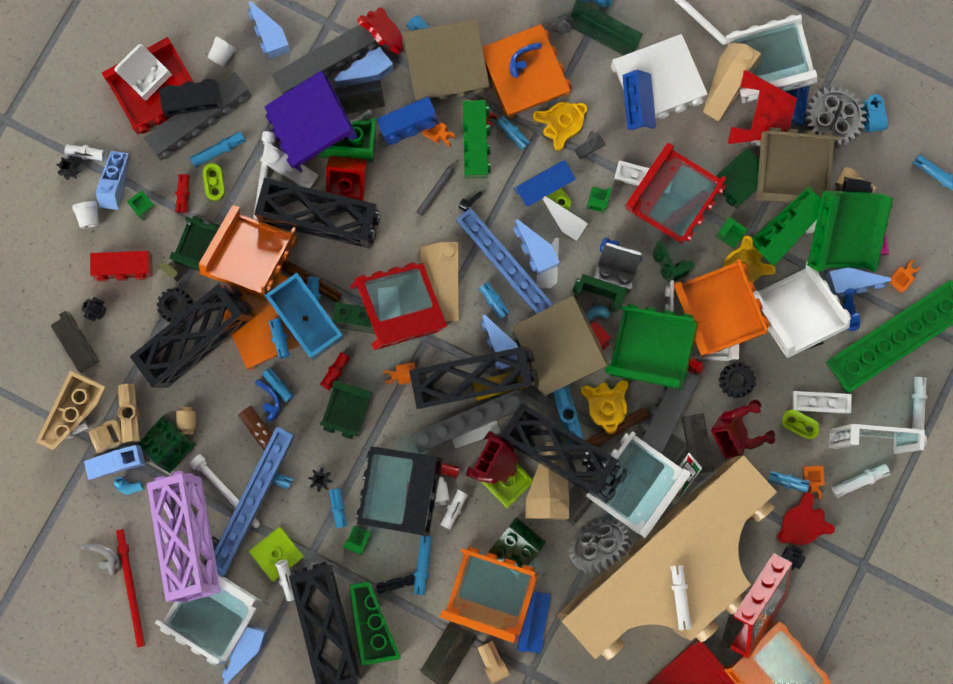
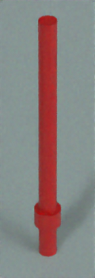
M124 529L116 530L118 540L117 552L121 557L138 648L145 646L128 555V552H130L129 544H126Z

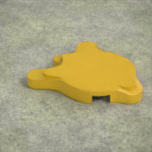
M565 101L559 102L549 110L535 111L533 113V120L547 125L543 130L544 136L553 139L554 149L561 151L565 142L575 137L581 131L584 116L587 113V106L584 103L571 104L565 103Z
M748 235L743 237L739 248L732 251L723 263V267H726L740 259L741 264L745 263L749 274H746L748 282L752 280L753 283L761 276H771L776 272L775 266L761 262L763 255L754 247L752 237Z
M625 380L619 381L614 389H609L608 384L605 382L596 388L590 386H583L581 388V394L586 398L589 405L590 418L608 434L615 433L626 417L627 403L625 401V393L628 390L629 384Z

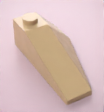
M547 441L545 443V446H555L553 442ZM558 451L542 452L541 455H559ZM562 460L552 461L566 470ZM538 463V468L526 497L525 519H569L568 480Z

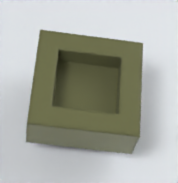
M163 261L159 266L162 271L178 282L181 279L182 275L178 273L180 269L171 262L168 265Z

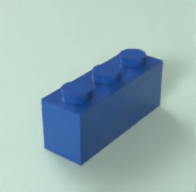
M429 96L377 118L388 146L440 124Z

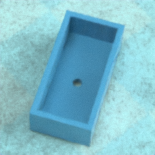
M295 273L265 295L312 361L344 339L342 333L298 273ZM304 316L308 317L307 321H303Z

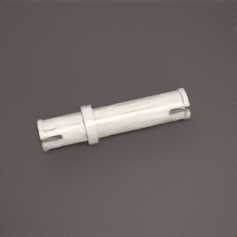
M914 377L912 429L924 430L926 399H928V395H926V377Z
M886 464L871 470L867 469L861 475L831 487L832 492L836 498H839L865 485H872L883 477L889 476L890 470Z
M678 565L679 574H677L676 566H670L673 579L671 588L675 594L678 630H684L683 621H685L686 630L692 629L689 615L686 591L688 584H685L684 565Z

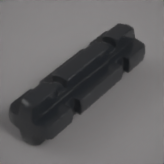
M407 575L405 578L399 577L387 580L385 583L384 581L377 583V592L380 594L386 592V590L392 591L404 588L406 585L407 587L414 585L413 575Z

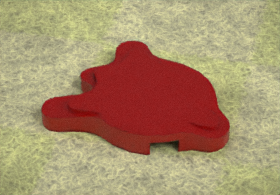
M379 7L375 12L369 11L366 16L360 15L357 19L358 24L367 29L381 46L387 44L390 46L389 50L397 55L403 52L401 32L388 18L383 8Z
M804 492L799 504L790 508L783 515L782 526L777 533V538L781 543L807 545L820 535L834 533L835 527L825 521V511L821 508L813 510L814 496L810 492Z

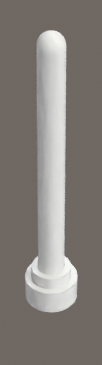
M675 0L722 45L727 44V38L686 0Z
M264 131L262 133L263 154L270 144L274 146V143L277 142V137L273 132ZM264 163L261 164L255 209L263 179L267 178L269 167ZM253 215V219L259 221V220L256 218V216Z
M201 454L196 456L189 465L194 470L201 471L236 508L239 503L236 496L206 466V459ZM255 518L252 526L257 528L260 522Z

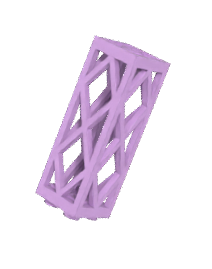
M183 471L171 473L172 476L170 477L161 476L154 478L153 482L147 483L165 600L166 602H190L221 593L202 478L194 476L193 473L185 474ZM191 502L199 510L197 517H195L192 511ZM163 507L168 515L169 523L161 516ZM180 530L188 538L189 542L187 546L180 539ZM200 553L207 560L205 569L199 558ZM171 558L177 567V575L169 567ZM189 581H190L194 586L188 587Z

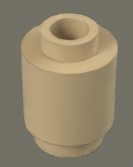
M180 407V411H176V427L182 434H194V429H196V411H192V407Z

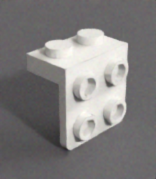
M142 44L137 45L115 67V72L145 101L172 75Z

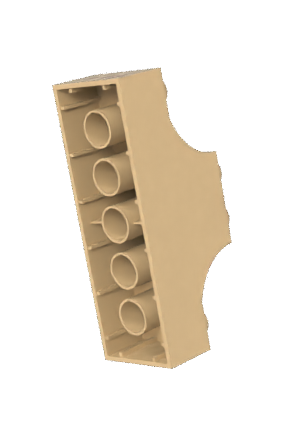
M744 455L724 461L709 479L656 523L646 538L641 537L633 544L631 550L626 551L628 555L621 556L622 562L616 561V567L610 565L608 571L605 570L556 615L594 659L600 655L604 656L606 660L614 657L625 645L620 636L628 629L641 625L667 626L689 641L697 638L700 642H703L718 629L719 625L714 619L721 612L727 610L730 614H734L746 597L744 591L751 585L746 579L739 561L738 545L745 521L750 522L754 520L757 523L766 517L775 507L769 499L777 493ZM678 565H684L685 584H688L686 591L689 615L692 629L686 630L685 621H683L684 630H678L675 594L671 588L673 579L670 566H676L677 574H679Z

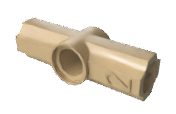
M121 384L118 386L120 407L118 416L121 419L122 443L132 444L141 442L139 427L140 411L137 404L136 384ZM132 409L133 415L130 418H126V412Z

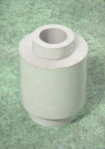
M443 477L439 478L435 507L446 505V501L450 500L447 483L444 482Z

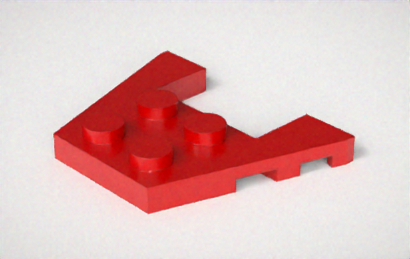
M743 70L740 87L759 90L751 129L731 126L727 143L735 144L761 140L762 132L769 131V128H781V132H787V129H790L797 98L753 73Z

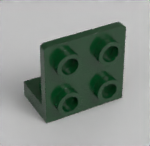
M662 240L658 241L653 248V258L656 263L659 262L662 268L660 269L661 275L664 280L667 279L668 283L671 280L675 281L689 275L695 268L693 260L689 262L682 260L676 263L674 267Z
M165 415L158 420L141 439V442L138 443L155 465L169 473L196 446V443L182 434Z
M516 517L488 553L497 555V560L503 562L505 558L515 561V566L522 568L523 564L529 565L541 551L546 541ZM507 568L509 571H511V572H512L515 576H517V577L522 573V572H519V571H516V570Z

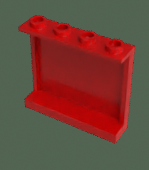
M168 37L146 48L172 74L146 101L115 72V67L118 64L102 72L103 77L110 85L137 135L149 132L153 126L161 125L168 118L172 117H166L162 111L159 89L167 85L180 86L185 82H194Z
M696 639L646 684H735V682L725 672V667L707 646Z

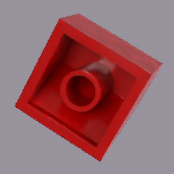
M329 156L326 166V192L364 201L367 159Z

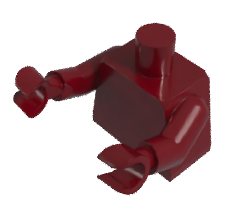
M759 400L750 401L748 403L749 406L744 405L723 412L713 425L711 432L725 459L742 456L745 449L752 450L764 445L763 443L765 442L774 444L776 434L773 430L768 431L764 436L751 439L748 438V431L742 421L743 416L748 415L749 412H761L760 407L762 406Z
M489 431L483 438L488 439L486 446L474 468L468 467L466 476L490 484H496L498 481L506 482L510 476L512 477L517 473L515 465L518 461V456L514 453V448L501 436Z

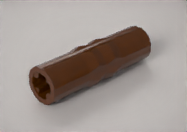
M249 406L240 412L238 416L265 451L273 433L268 429L253 407Z

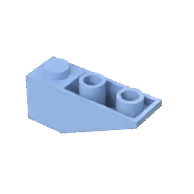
M251 1L248 2L251 8L247 10L251 21L255 20L257 26H254L257 37L261 36L263 40L260 43L263 53H268L271 59L291 52L283 29Z
M380 47L376 50L372 49L362 60H356L351 65V68L338 73L334 79L335 84L339 88L380 81L394 71L393 63Z
M110 151L95 192L99 208L119 209L124 193L129 153Z
M515 220L513 230L516 237H520L523 242L521 247L524 254H528L531 259L529 265L532 271H536L540 275L558 267L560 262L552 245L521 221Z
M849 267L830 271L825 275L830 291L833 295H837L838 298H843L845 290L853 288L856 294L867 292V288L874 287V290L886 287L885 284L891 281L889 277Z
M482 315L483 321L480 322L483 331H488L490 338L487 339L490 350L494 349L495 352L518 348V345L486 315ZM516 355L504 357L518 363ZM495 362L496 367H500L502 371L513 368L506 364Z
M138 445L115 450L84 461L88 480L146 465L142 447Z
M251 625L246 627L229 657L231 659L229 667L226 666L223 671L222 678H225L223 684L230 683L262 650L267 630Z

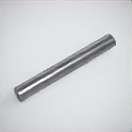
M448 166L416 211L418 214L423 216L454 172L452 167Z

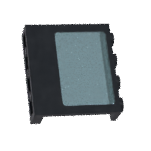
M371 446L367 453V470L364 471L363 475L364 487L360 492L361 504L356 513L357 524L429 536L443 458Z

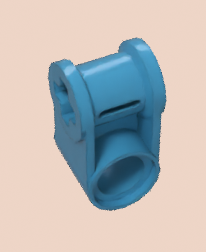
M878 94L871 95L862 103L864 104L863 108H861L862 111L867 112L863 116V118L867 119L864 122V129L867 133L887 130L888 118L884 100Z

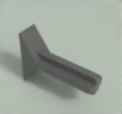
M591 131L587 141L574 150L579 159L606 144L598 132L594 133V131Z

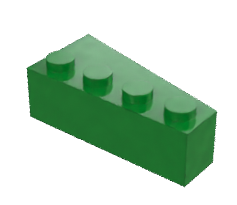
M486 100L463 101L465 179L487 178L488 174H491V162H487V155L491 153L490 143H487V136H490V124H486V117H490V107L486 105Z
M376 118L360 122V120L352 121L351 124L358 136L351 141L348 137H345L314 157L329 158V156L367 159L369 162H374L377 134Z
M808 186L752 238L757 250L773 266L817 220L821 197Z
M370 582L349 584L361 666L401 659Z

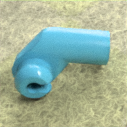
M605 305L592 306L587 311L586 316L589 322L597 316L606 319L610 316V310Z

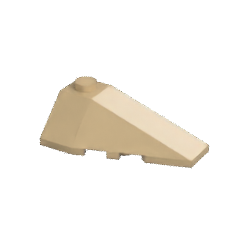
M730 42L719 58L703 111L704 114L720 122L739 95L740 90L743 89V87H740L743 70L754 73L761 64L762 57L760 52L746 44Z
M439 242L421 246L420 263L424 264L445 322H459L458 242Z
M70 371L36 442L55 450L99 404L106 386L78 372Z

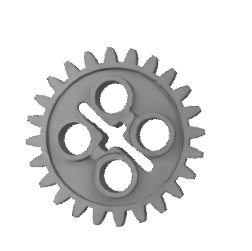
M831 86L829 91L825 87L822 93L817 91L815 96L811 97V102H808L806 105L809 109L805 111L808 117L804 121L810 122L806 129L812 128V131H816V135L829 132L833 133L835 137H840V140L834 141L836 146L839 147L842 142L844 145H847L849 140L852 142L856 139L855 136L858 137L861 134L859 130L865 127L862 123L867 120L862 116L867 112L861 111V108L864 106V104H858L861 98H853L855 92L849 95L848 88L843 92L841 86L836 91L834 86ZM827 101L832 102L834 107H829ZM842 102V106L836 115L837 119L833 122L831 131H829L828 128L834 119V113L837 111L839 103ZM844 109H848L851 115H847ZM819 118H824L827 124H822ZM837 125L842 126L844 132L839 131Z
M607 518L604 523L599 519L598 524L592 522L590 527L585 525L584 531L578 530L580 535L573 536L575 541H570L571 547L568 548L570 551L569 556L574 566H577L579 570L583 569L584 572L590 570L593 573L597 569L601 573L602 568L608 571L610 565L616 567V561H623L621 556L628 555L626 551L631 550L630 544H632L626 525L623 526L621 521L617 523L616 519L610 522L609 518Z

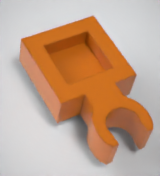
M441 122L432 129L422 131L423 136L437 144L442 140L446 146L451 147L450 141L447 140L449 138L456 140L455 134L448 132V126Z
M915 260L909 261L905 269L900 266L889 277L891 281L888 283L900 294L915 280L912 274L921 268V266H918L916 269L911 267Z
M415 362L396 365L395 372L384 371V375H391V379L385 381V383L390 384L395 380H398L399 385L411 383L409 370L416 369Z
M802 466L803 480L810 481L808 492L811 494L817 492L818 499H821L822 493L819 490V486L825 485L824 466Z

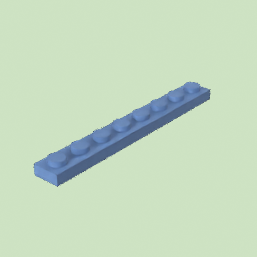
M471 208L456 219V222L535 314L554 305Z
M276 427L214 551L217 571L221 576L227 575L296 436L281 427Z

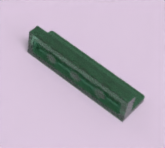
M580 0L576 1L573 12L570 15L574 23L572 29L622 55L635 52L643 36V33Z

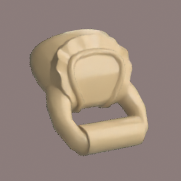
M107 421L88 432L97 453H103L108 449H115L123 444L121 425L117 421ZM110 425H112L119 442L113 443L108 430Z

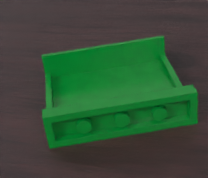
M823 191L807 265L816 271H824L825 268L849 267L867 268L876 272L881 249L884 244L893 198L883 193Z
M627 304V307L621 306L620 309L623 310L612 361L611 365L606 367L605 373L614 377L684 390L699 322L690 314L683 313L682 316H677L675 312L667 310L660 313L650 307H645V310L638 309V306L633 304Z

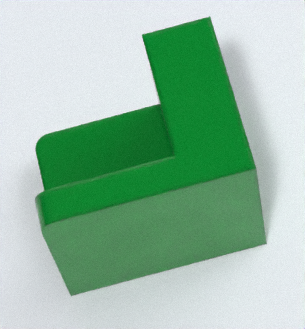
M592 187L586 208L605 213L612 188L608 187L607 190Z
M143 190L127 201L142 221L146 219L143 215L155 207Z
M729 217L716 234V237L730 247L735 248L748 229Z
M354 526L343 547L362 555L372 533Z

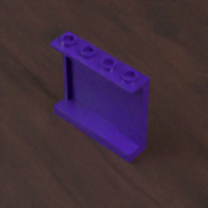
M322 71L264 106L267 111L266 118L274 126V129H272L273 133L280 139L281 143L279 145L285 154L287 153L289 157L287 158L288 164L291 168H296L300 173L303 171L300 165L345 137L352 141L358 137L335 90Z

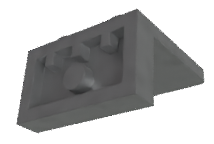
M605 243L594 278L627 288L626 293L629 294L642 253L615 244Z

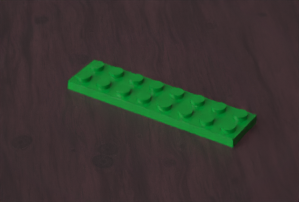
M952 279L825 362L846 394L852 392L953 325Z

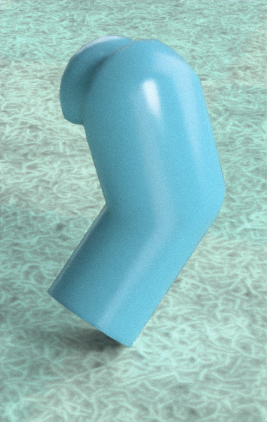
M120 476L114 479L115 488L125 495L144 490L141 481L131 484Z

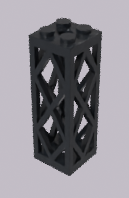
M268 178L263 179L254 213L260 222L288 230H292L294 227L296 232L370 249L371 244L375 243L377 234L375 233V227L379 226L381 220L377 204ZM281 196L292 197V198H288V199H285V200H282V201H279V202H275V203H274V199H275V198H278V197H281ZM300 201L307 210L287 215L279 207ZM312 202L322 205L316 207ZM331 207L339 208L324 214L321 212ZM347 212L355 222L336 227L328 217ZM309 214H313V215H314V217H311V218H308V219H304V220H297V219H296V218L303 217V216H306V215H309ZM319 220L323 225L314 224L312 222ZM359 225L361 226V228L350 232L344 231Z
M218 283L130 356L152 388H169L255 317L252 313V306L248 302H244L241 298L242 293L237 287ZM229 310L231 317L221 325L225 311ZM219 311L213 329L205 331L211 313ZM203 318L199 332L191 333L193 325ZM195 340L193 348L182 356L187 341ZM181 342L174 362L167 363L174 343ZM166 348L162 361L159 363L155 356Z
M523 346L409 370L416 408H427L537 385L536 381L539 378L537 369H533L532 362L535 361L533 350ZM516 355L518 363L504 357ZM496 361L516 368L500 384L481 377ZM483 362L472 374L455 368ZM434 372L428 379H426L425 373ZM447 372L465 378L452 393L432 387ZM521 375V380L523 381L522 383L510 385L517 377ZM474 382L493 388L463 394ZM430 394L442 399L431 401Z
M522 403L500 435L518 451L605 504L613 499L616 494L615 489L619 483H623L627 476V469L618 459ZM533 426H544L547 428V430L531 429ZM550 435L555 446H536L532 436ZM561 437L573 443L574 445L565 446ZM558 451L559 455H540L539 452ZM568 451H586L589 454L569 455ZM562 460L566 470L552 461ZM572 460H592L597 471L577 472ZM580 477H598V479L581 480Z
M325 561L312 565L313 569L308 570L307 567L293 570V575L289 576L316 684H359L361 676L332 564L327 565ZM321 577H326L327 585L320 579ZM307 581L306 586H305V590H304V592H303V588H302V584H301V583ZM314 586L330 600L324 620L309 606ZM334 612L340 635L330 627ZM311 622L321 630L317 643ZM326 637L343 652L338 671L321 656ZM348 663L350 674L343 676L346 664ZM324 673H325L331 680L326 681Z

